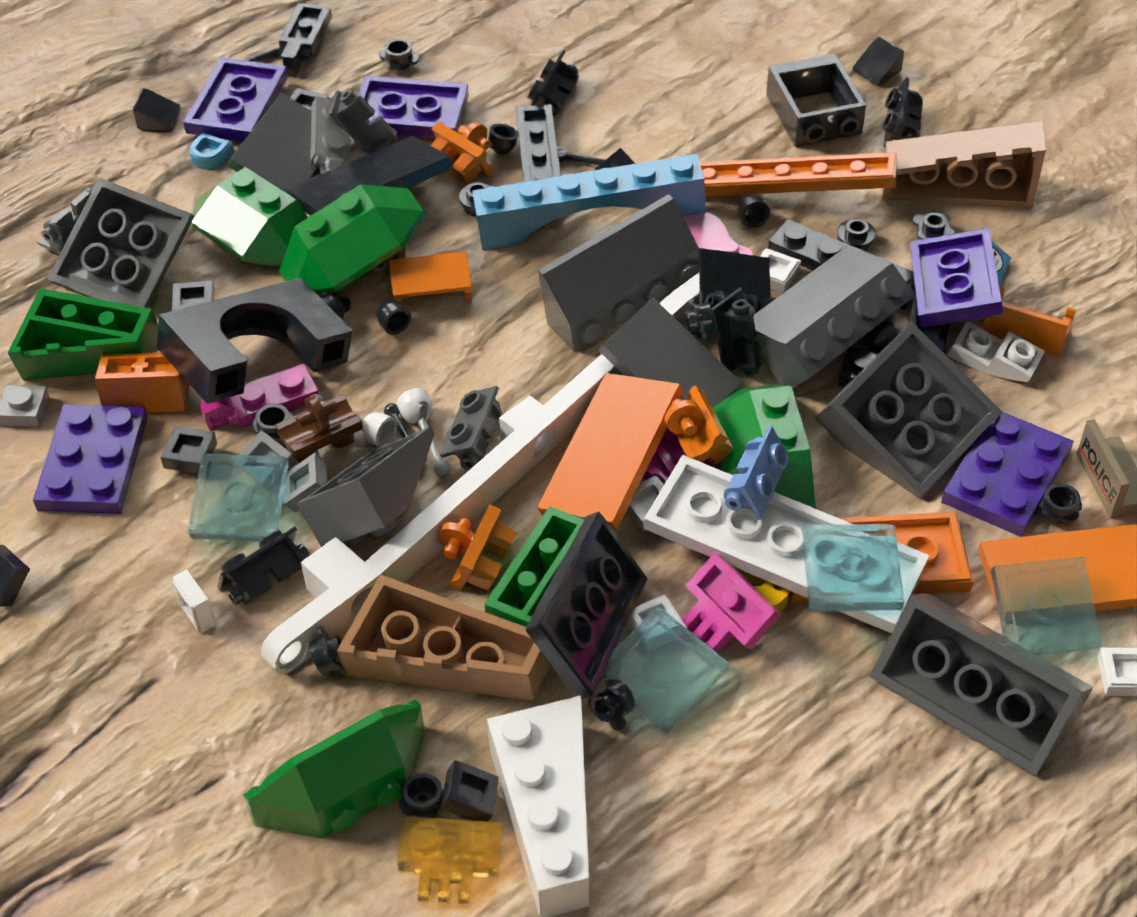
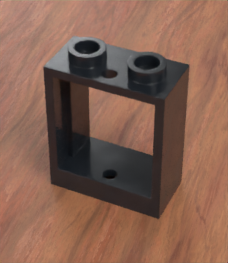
M836 54L768 67L766 95L795 147L863 133L866 104ZM829 92L837 107L801 114L793 99Z

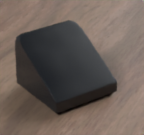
M879 36L853 65L852 70L879 86L902 71L904 51Z
M141 88L133 106L137 129L171 132L181 110L179 104L146 88Z

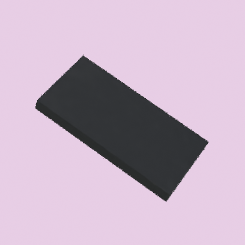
M410 136L286 188L285 191L297 200L304 212L311 216L360 184L409 188L450 170L452 165L449 155L414 136Z
M599 511L587 515L525 629L575 697L581 696V700L592 697L647 581V576Z

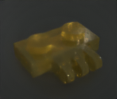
M404 816L397 865L399 871L421 872L418 886V901L429 902L433 883L439 884L438 903H449L452 885H460L458 889V903L469 905L473 876L496 878L499 876L504 834L503 823Z

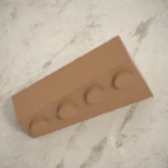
M1037 121L887 141L884 153H897L896 188H882V199L1033 208L1046 153L1044 122Z
M379 575L337 649L347 677L534 701L551 667L550 662L525 631L526 627L383 575Z

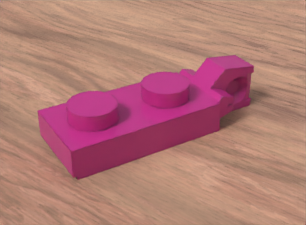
M301 364L246 383L243 394L210 404L202 401L200 406L202 416L209 430L229 423L231 425L241 424L242 428L253 425L256 413L266 405L279 404L291 412L305 407V399L313 394L319 395V392L305 364Z

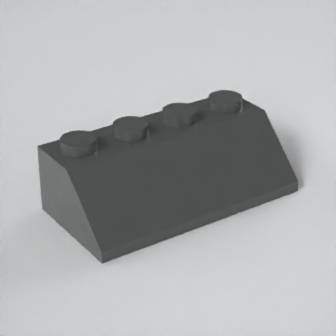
M669 194L538 270L547 324L573 351L587 343L594 342L599 336L617 325L627 322L653 297L660 302L664 297L699 273V246L674 198Z
M848 245L753 316L757 336L752 340L758 342L760 357L778 382L790 385L793 389L816 374L916 294L892 262Z
M928 593L911 596L869 676L1035 776L1041 772L1069 732L1093 689V686Z

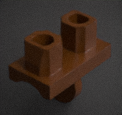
M343 394L322 404L316 396L308 397L305 399L306 411L275 424L277 434L299 463L313 453L318 455V449L332 444L333 447L343 448L353 443L354 433L363 429L362 419L359 415L355 414Z

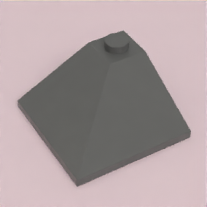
M99 177L47 279L87 297L149 308L195 216Z
M911 322L831 400L815 419L845 449L920 498L1002 411Z

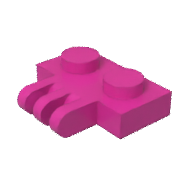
M716 552L685 585L699 601L682 621L687 627V632L695 630L693 638L699 644L708 641L704 649L710 656L717 655L734 636L745 647L752 649L782 615L723 556Z

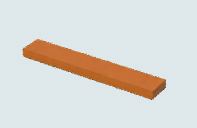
M897 153L700 162L704 176L705 196L896 188L898 158Z

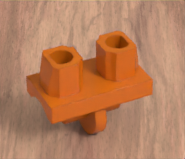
M439 121L434 125L432 131L437 139L431 146L449 155L450 160L453 157L457 158L456 162L452 165L451 171L460 181L468 185L479 173L487 178L495 171L494 167L486 162V150L489 149L491 143L487 140L488 131L483 124L473 122L467 127L462 125L459 127L458 132H455Z
M694 385L685 400L676 399L672 402L671 407L666 412L665 422L668 429L676 434L687 457L699 462L707 459L716 465L732 452L733 446L702 389Z
M489 504L475 533L470 530L471 522L466 518H460L458 523H445L439 530V542L445 547L443 555L451 560L455 559L457 554L463 555L449 584L450 587L461 592L467 581L488 591L491 588L502 564L480 553L484 548L505 558L517 534L511 528L496 521L501 509Z

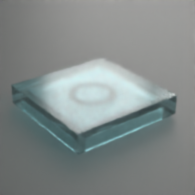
M202 453L188 525V535L192 539L261 542L269 534L277 531L289 467L287 458L282 456Z
M895 524L803 525L802 539L809 611H886L903 609L904 594Z
M1084 556L996 565L991 568L1004 637L1038 656L1094 650L1102 647Z
M658 606L613 651L601 677L606 678L608 681L617 679L625 683L634 696L635 707L668 734L728 671L730 664L663 608Z

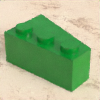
M39 288L7 353L22 380L96 374L102 354L157 352L158 323L150 308Z
M549 506L485 602V612L527 627L584 519Z

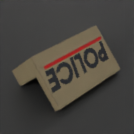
M1095 419L1087 420L1076 455L1108 516L1111 519L1137 514V467L1120 436L1105 439Z

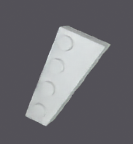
M581 696L487 719L491 756L497 776H499V783L539 917H552L589 907V866Z

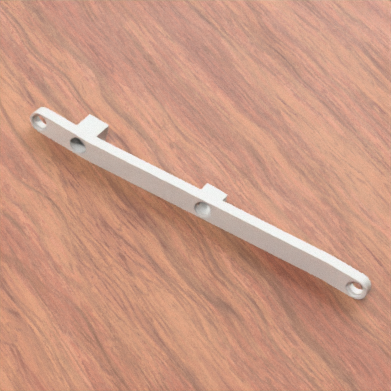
M699 273L660 302L686 329H688L685 312L691 311L689 300L694 299L696 304H700ZM601 354L544 405L529 396L499 418L501 443L367 561L364 562L336 537L303 560L301 566L306 589L316 599L268 635L261 647L262 658L276 672L280 674L289 673L311 658L308 643L319 638L317 628L323 626L330 637L334 635L340 636L349 629L379 575L403 583L408 581L444 548L439 542L438 532L445 523H458L460 518H466L472 523L488 508L489 504L492 505L578 428L605 373L623 374Z

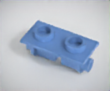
M768 426L763 438L757 437L746 444L743 456L737 466L739 474L733 475L723 493L725 505L729 509L738 511L741 508L751 507L757 519H762L789 459L787 449L780 442L773 426Z

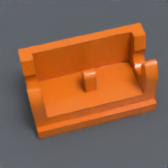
M467 251L389 260L394 300L402 303L401 298L456 291H463L464 301L472 300V284Z
M999 286L1004 314L985 318L983 330L1001 340H1004L1010 331L1044 350V353L1060 357L1071 332L1076 309L1068 307L1065 317L1062 319L1036 312L1032 308L1026 309L1003 302L1005 288Z
M161 352L101 355L95 382L102 406L145 407L146 413L186 412L185 391H189V383Z

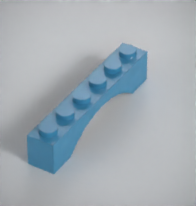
M697 154L639 162L613 168H602L600 170L566 174L540 180H529L522 183L472 191L482 250L519 244L534 231L549 222L571 213L604 207H627L642 210L668 194L674 198L682 216L706 213L704 176Z

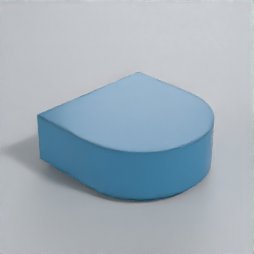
M201 133L191 144L189 151L194 166L209 170L223 165L234 153L233 142Z

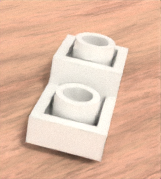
M967 321L947 356L968 367L993 376L1028 382L1045 351L1010 331L1002 341Z

